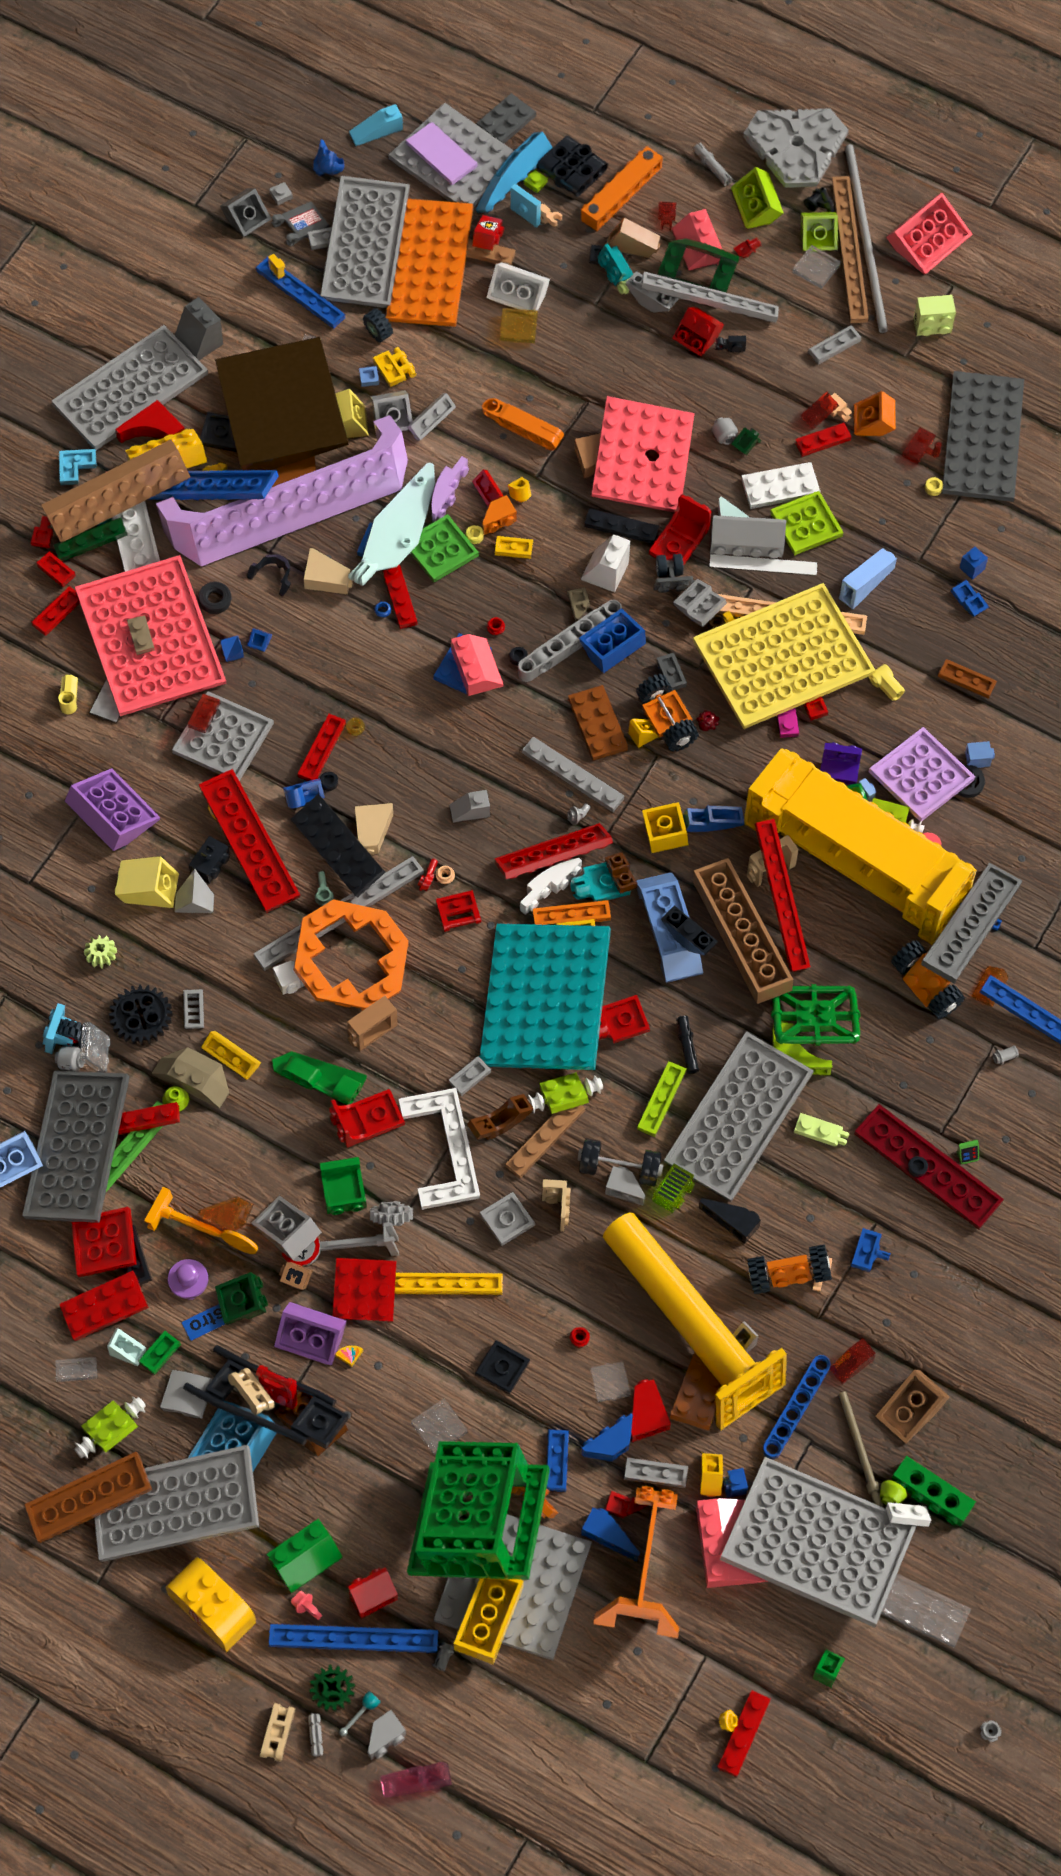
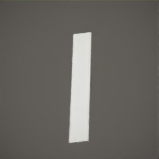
M710 554V567L817 575V562Z

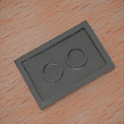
M511 93L480 119L477 125L502 143H506L536 117V111Z

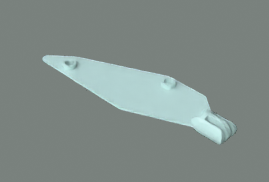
M427 463L374 519L362 561L348 575L350 580L364 586L376 571L397 567L418 545L435 487L433 463Z

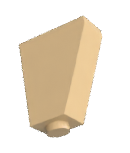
M310 548L304 575V589L348 595L349 588L353 586V581L348 578L350 569L319 551Z
M393 803L355 807L358 840L371 855L378 854L393 817Z

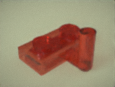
M920 427L903 451L902 456L916 464L920 462L925 453L938 458L942 443L935 442L934 449H932L930 445L935 440L936 435Z

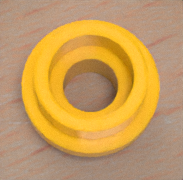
M726 1710L720 1714V1727L728 1732L734 1731L738 1722L737 1716L732 1710Z

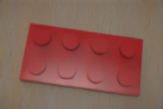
M134 1271L59 1304L74 1341L149 1308Z

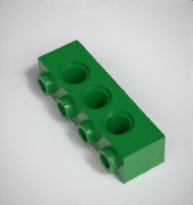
M908 1456L904 1458L891 1480L903 1486L914 1500L924 1502L932 1512L942 1514L950 1524L955 1526H962L976 1503L975 1500ZM917 1478L920 1481V1484L914 1485L911 1483L910 1479ZM933 1489L938 1495L930 1496L927 1490ZM952 1501L955 1507L949 1508L945 1505V1502Z

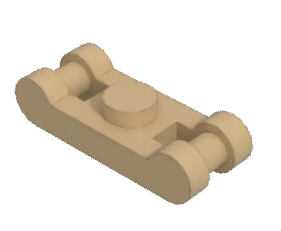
M248 1368L240 1370V1373L234 1372L228 1375L229 1383L235 1385L249 1404L253 1414L257 1415L262 1413V1410L268 1411L274 1408L273 1400Z
M274 1703L260 1757L267 1758L268 1756L275 1758L276 1761H282L295 1708L281 1707V1704ZM278 1716H285V1721L277 1720ZM271 1742L278 1744L277 1750L270 1748Z

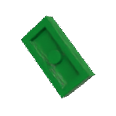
M164 1331L140 1358L139 1364L155 1375L180 1347L181 1343Z

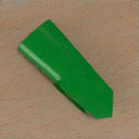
M293 1051L272 1059L274 1072L306 1089L312 1090L314 1088L344 1105L354 1102L367 1079L365 1074Z

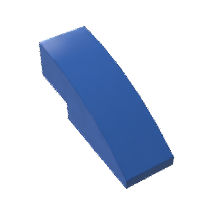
M707 805L705 809L687 808L682 814L687 832L716 831L745 824L742 807Z

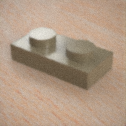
M145 615L128 619L127 623L136 654L155 651Z

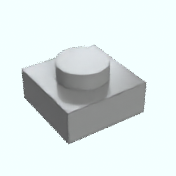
M285 182L269 189L277 205L293 199V194Z

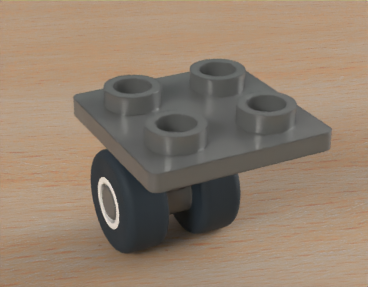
M673 554L672 560H666L665 555L656 556L657 576L666 577L668 571L669 578L656 579L653 586L654 591L658 590L659 593L669 592L670 589L685 591L692 584L693 576L674 577L683 575L682 554Z

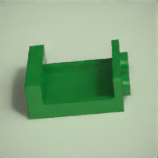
M359 1157L320 1163L328 1214L340 1215L344 1211L359 1212L363 1208H367Z

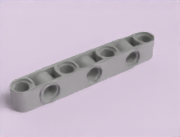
M617 600L606 602L523 658L518 664V677L524 682L533 680L582 648L579 637L615 613L610 611L617 612L622 608L620 602Z

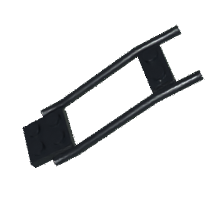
M219 1345L214 1347L213 1352L228 1359V1361L206 1387V1391L204 1392L188 1382L183 1387V1390L221 1410L286 1436L302 1446L306 1444L308 1439L326 1449L348 1421L346 1413L334 1408L336 1399L297 1382V1391L310 1395L313 1398L291 1425L290 1429L223 1402L235 1387V1385L229 1383L228 1375L234 1372L240 1373V1370L245 1368L256 1373L259 1366Z

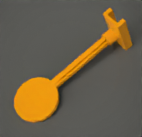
M162 1187L144 1220L148 1223L147 1228L155 1231L162 1217L173 1219L209 1235L220 1237L226 1243L242 1252L256 1254L258 1251L257 1245L240 1233L231 1230L220 1231L216 1227L174 1211L173 1208L169 1207L173 1196L170 1189Z

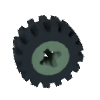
M377 308L363 316L362 320L366 330L369 331L368 333L377 342L381 343L393 334V328H391L389 320Z

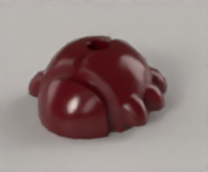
M704 710L696 720L702 731H709L710 729H716L720 718L714 713Z

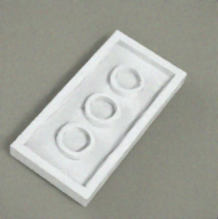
M811 462L746 474L741 477L750 509L790 502L820 491Z

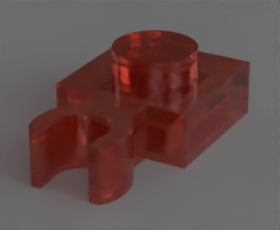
M659 201L658 220H662L661 230H663V226L666 224L670 226L669 230H671L672 221L676 219V202Z

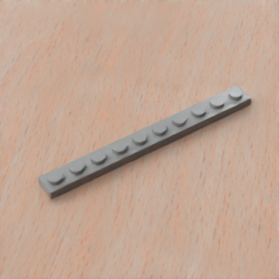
M412 856L383 874L358 898L352 893L340 901L370 907L424 874V870ZM345 919L338 920L315 935L317 938L323 936L344 923ZM301 925L254 953V958L264 971L296 952Z

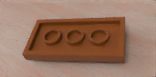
M603 685L568 695L569 703L593 761L628 750L627 742Z
M695 1352L670 1414V1419L709 1431L716 1413V1393L722 1385Z

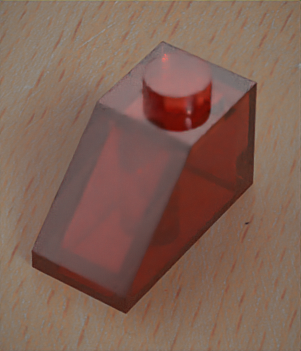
M862 1338L850 1347L830 1367V1370L843 1385L872 1363L876 1353Z

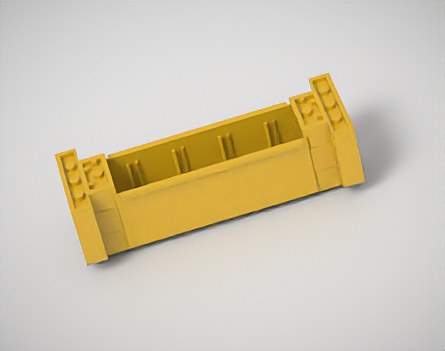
M781 748L748 790L744 817L746 826L756 831V822L775 819L778 833L781 832V835L784 837L789 835L795 844L903 913L902 918L919 928L918 936L931 945L942 933L959 908L960 903L963 902L972 888L977 872L973 865L963 862L956 854L948 852L940 844L930 841L923 833L916 832L907 823L897 820L891 813L883 811L874 802L867 801L860 793L853 792L844 783L831 778L827 772H822L811 762L801 759L795 752Z

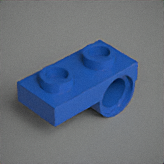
M320 778L283 788L287 806L290 808L304 806L317 794L325 798Z

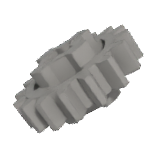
M399 1201L381 1202L379 1206L370 1208V1220H373L374 1223L378 1222L382 1226L383 1223L391 1222L393 1226H401L404 1222L413 1220V1208L409 1205L404 1206Z

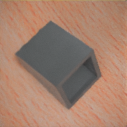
M198 297L184 307L175 336L198 360H201L223 345L221 319Z

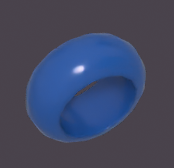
M379 602L376 604L374 611L379 617H387L391 613V606L387 602ZM380 607H386L388 609L386 612L378 611Z

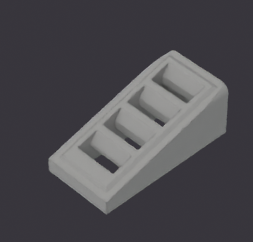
M203 989L183 990L184 1028H204ZM199 997V1001H188V998ZM188 1005H199V1008H188ZM188 1012H200V1015L188 1016ZM200 1019V1023H188V1020Z

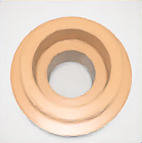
M441 866L436 871V879L441 884H449L455 878L454 870L449 866ZM443 874H447L448 877L445 878V877H442V875H443Z

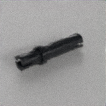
M680 1016L676 1018L679 1029L678 1039L681 1040L687 1073L695 1074L699 1072L693 1044L694 1035L689 1025L688 1016Z

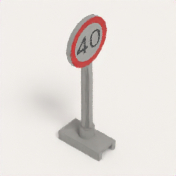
M388 1222L383 1223V1234H378L374 1237L320 1242L317 1237L294 1260L283 1252L282 1256L286 1262H293L303 1267L309 1266L316 1261L320 1251L377 1245L378 1247L386 1246L391 1256H398L399 1251L394 1242L399 1241V1237L392 1223Z

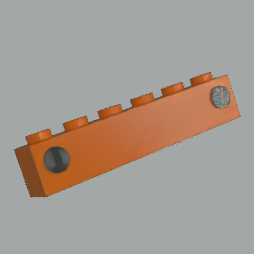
M648 146L642 151L640 150L636 157L629 161L621 172L616 173L610 183L607 182L603 189L596 193L588 204L582 207L581 221L595 231H598L662 168L663 157Z

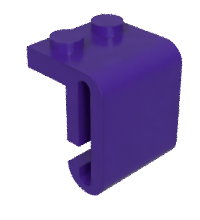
M834 742L825 743L820 771L827 772L831 778L844 783L846 786L857 784L862 748L853 745H839Z

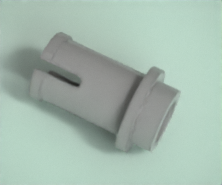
M1012 1046L1001 1051L996 1050L992 1056L996 1064L1002 1065L1005 1061L1019 1057V1052L1016 1046Z

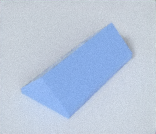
M25 1131L0 1143V1187L43 1166L32 1141Z

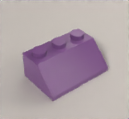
M289 1302L282 1313L274 1347L331 1366L343 1337L346 1320Z

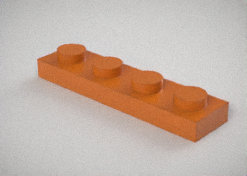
M608 900L533 909V919L536 925H556V923L594 919L595 922L611 921Z

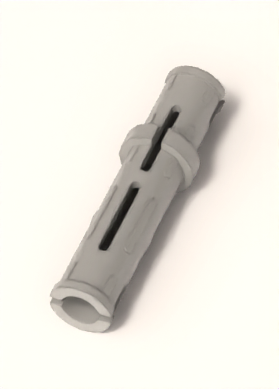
M702 143L696 144L693 151L700 157L703 165H706L724 186L729 185L733 178L715 160L714 155L705 149Z

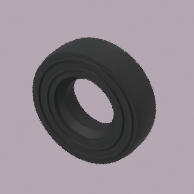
M221 582L205 584L200 589L198 595L201 608L211 614L224 612L229 608L232 600L229 588ZM217 592L221 594L222 599L218 603H211L208 600V596L211 593Z

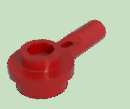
M431 859L427 867L426 876H421L417 884L420 886V891L424 890L427 892L434 878V870L438 864L436 859Z

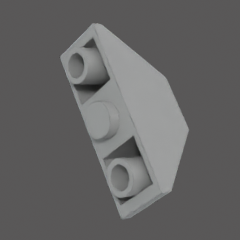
M637 271L628 279L626 286L637 302L653 313L669 311L679 299L678 297L641 288L643 275Z

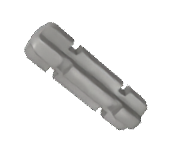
M310 1714L312 1756H322L320 1715Z

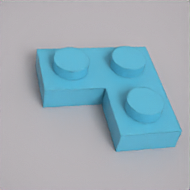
M96 450L59 451L60 485L79 484L78 469L96 468Z

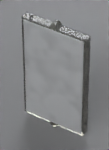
M106 678L89 711V715L98 717L101 721L106 720L117 724L121 716Z

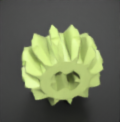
M98 935L96 940L91 937V943H86V949L84 950L87 962H92L94 968L98 964H100V968H103L105 963L110 966V960H115V954L117 953L114 941H109L107 936L101 939V936Z

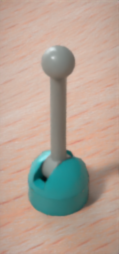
M370 1691L362 1699L363 1707L344 1728L339 1730L341 1736L347 1735V1730L366 1709H375L381 1703Z

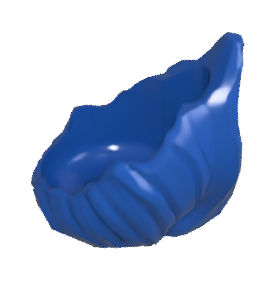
M320 140L318 153L314 159L315 173L320 176L324 174H339L344 169V159L338 158L333 151L328 150L324 140Z

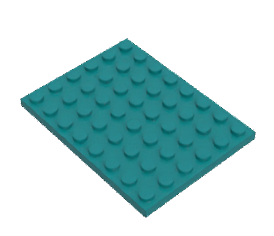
M496 925L480 1058L488 1067L595 1070L611 932L610 926Z

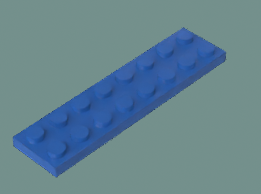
M277 470L188 471L191 478L147 500H167L172 497L174 500H261L266 497L279 475Z

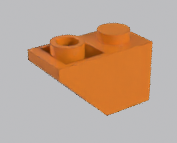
M507 495L490 502L483 520L484 535L494 533L498 529L510 526L516 522L517 511Z

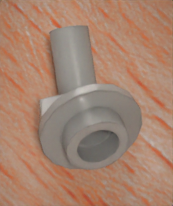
M584 804L581 809L572 806L567 813V818L571 824L577 825L580 819L586 816L590 806Z

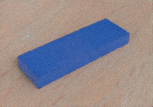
M548 1430L547 1465L550 1468L546 1489L549 1491L566 1492L568 1430Z

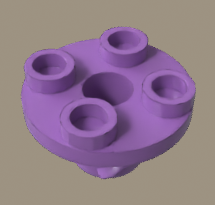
M191 1259L177 1262L169 1271L168 1284L176 1296L193 1300L206 1289L208 1273L200 1262Z

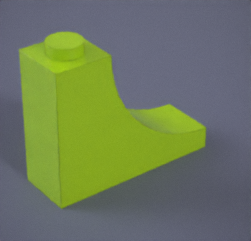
M781 1021L782 1032H786L793 1027V1023ZM773 1023L772 1046L814 1070L812 1075H831L832 1060L818 1058L807 1052L800 1044L778 1043L774 1035Z

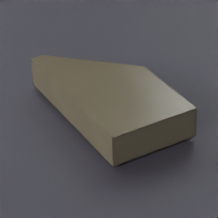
M586 588L567 591L575 622L581 619L590 605Z

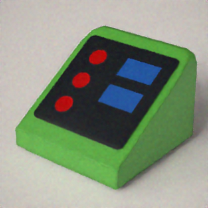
M978 1140L958 1145L957 1155L960 1164L979 1160Z

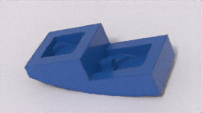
M967 580L950 590L962 607L973 617L989 608L980 593L976 594Z

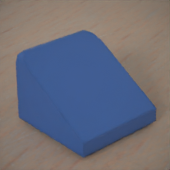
M253 628L247 646L265 652L272 634Z

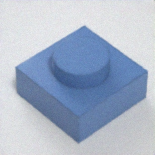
M377 366L359 368L361 387L379 385Z

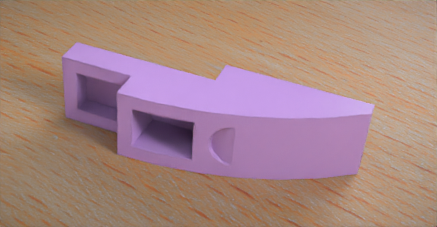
M461 457L453 469L446 466L440 474L432 497V523L444 517L446 509L454 504L456 500L455 489L458 487L460 479L465 477L469 471L468 459Z

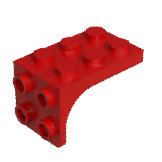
M681 494L672 519L650 548L649 555L654 558L657 555H665L666 560H672L673 554H682L684 566L710 530L712 511L708 506L694 501L690 496Z
M390 1089L344 1106H338L335 1099L331 1100V1107H329L331 1115L329 1116L333 1126H337V1135L340 1142H344L347 1148L405 1125V1121Z

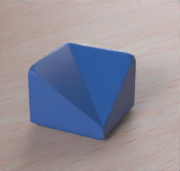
M238 635L220 641L226 662L244 657Z

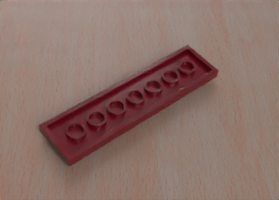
M880 1104L876 1106L854 1132L858 1138L978 1230L981 1229L1004 1201L1001 1196ZM920 1156L927 1161L928 1169L924 1176L914 1177L908 1172V1163L911 1158Z

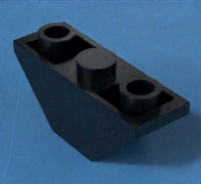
M675 905L661 918L674 940L689 952L705 956L718 943L715 938Z

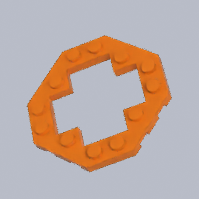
M333 899L302 919L293 970L316 1001H328L339 1006L356 1007L365 1010L383 996H386L389 1000L400 993L409 941L386 911ZM342 918L345 919L354 932L370 923L391 951L377 961V964L387 977L360 994L349 979L332 988L311 960L325 950V947L315 934Z

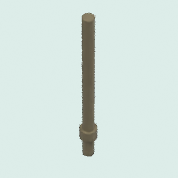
M841 1392L839 1397L867 1480L866 1487L868 1493L871 1494L874 1504L883 1507L879 1494L880 1487L878 1482H875L847 1393Z

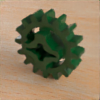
M329 1665L327 1671L323 1667L320 1668L321 1674H314L316 1681H310V1685L314 1687L309 1689L310 1694H315L312 1697V1701H319L317 1704L318 1708L325 1706V1712H328L329 1708H333L335 1713L337 1707L344 1710V1703L350 1705L351 1700L349 1697L355 1696V1693L351 1691L355 1689V1684L350 1683L353 1680V1676L347 1677L348 1670L345 1669L341 1672L340 1666L333 1670L332 1666ZM343 1682H345L347 1686L346 1693L344 1692V1690L341 1689ZM319 1684L324 1689L321 1696L318 1692ZM328 1686L332 1688L336 1686L337 1691L332 1690L329 1692ZM334 1699L338 1700L336 1702H329L330 1700Z

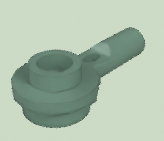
M320 871L318 872L319 888L315 894V901L319 906H323L332 901L334 895L327 887L325 872Z

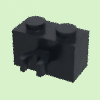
M209 836L190 862V874L195 869L201 878L210 884L212 879H216L219 875L221 866L228 862L230 858L229 847Z

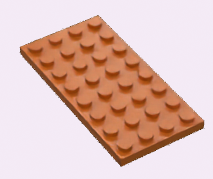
M417 199L407 200L391 304L387 307L386 313L388 322L456 327L473 204Z

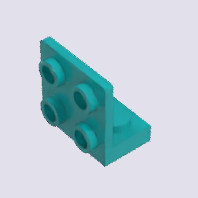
M608 243L605 244L598 255V262L606 270L609 281L617 286L620 281L629 279L633 272L617 245L610 248Z

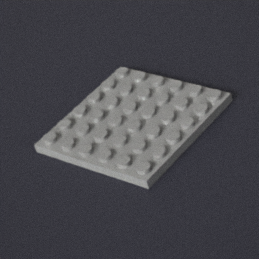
M507 1514L502 1540L509 1555L512 1556L520 1518ZM539 1525L529 1580H523L524 1587L502 1644L552 1661L554 1660L592 1544L591 1541ZM448 1577L434 1622L459 1630L480 1578Z

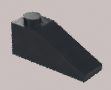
M704 1198L699 1201L698 1208L744 1244L760 1227L761 1219L752 1210L749 1211L744 1207Z

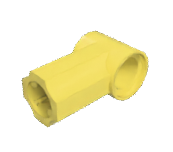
M886 664L877 668L875 673L869 676L871 683L876 688L880 687L891 701L898 700L905 692V689L896 681L891 669Z
M65 675L61 678V689L58 697L62 713L67 715L73 714L77 710L78 678L73 675Z

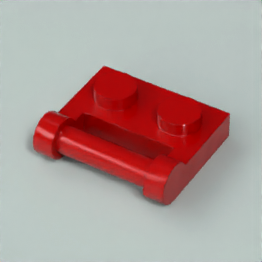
M473 890L436 899L444 932L450 931L451 928L471 923H481ZM471 911L473 913L472 916L451 921L447 919V917Z
M260 1365L256 1371L259 1383L273 1401L293 1410L297 1406L296 1380L292 1378L287 1379L269 1371L266 1366Z

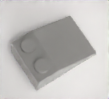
M278 1196L251 1222L259 1232L292 1260L299 1256L322 1233L311 1217L281 1196Z

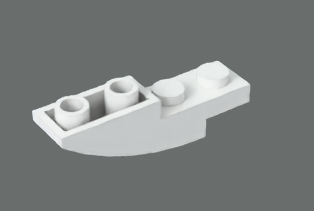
M576 858L561 862L535 877L527 884L528 895L520 902V911L526 915L529 911L537 908L539 901L542 898L545 899L551 890L556 894L560 890H564L569 885L570 880L581 873L582 860Z

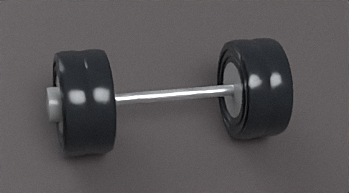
M585 1138L583 1149H579L577 1160L580 1161L579 1173L595 1175L598 1162L604 1161L641 1168L639 1180L641 1185L655 1187L658 1176L662 1175L663 1164H660L662 1154L658 1151L646 1150L641 1165L599 1157L601 1150V1141Z

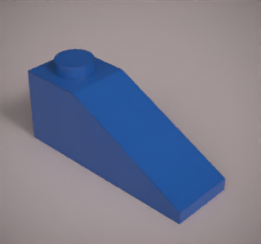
M593 1507L582 1528L581 1535L637 1562L640 1552L612 1516L609 1515V1512L602 1508L596 1509Z

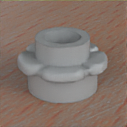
M995 1721L984 1722L981 1725V1736L983 1739L994 1742L1001 1735V1728Z

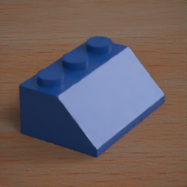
M621 608L579 637V641L591 662L601 672L605 673L645 645L646 635L645 630Z

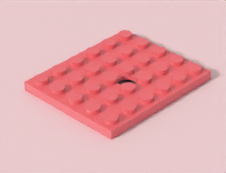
M607 396L591 497L675 513L678 498L683 494L695 413ZM648 450H655L659 455V459L654 462L649 461L645 453Z

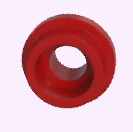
M494 617L488 621L487 630L492 635H500L505 630V623L502 619Z
M577 1327L571 1331L570 1341L574 1346L584 1347L589 1343L590 1334L585 1328ZM578 1335L583 1336V1340L579 1341L576 1339V1337Z

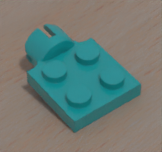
M605 862L583 867V875L573 877L570 882L571 891L576 893L573 896L578 900L589 897L592 898L593 902L605 901L627 896L631 893V890L619 893Z

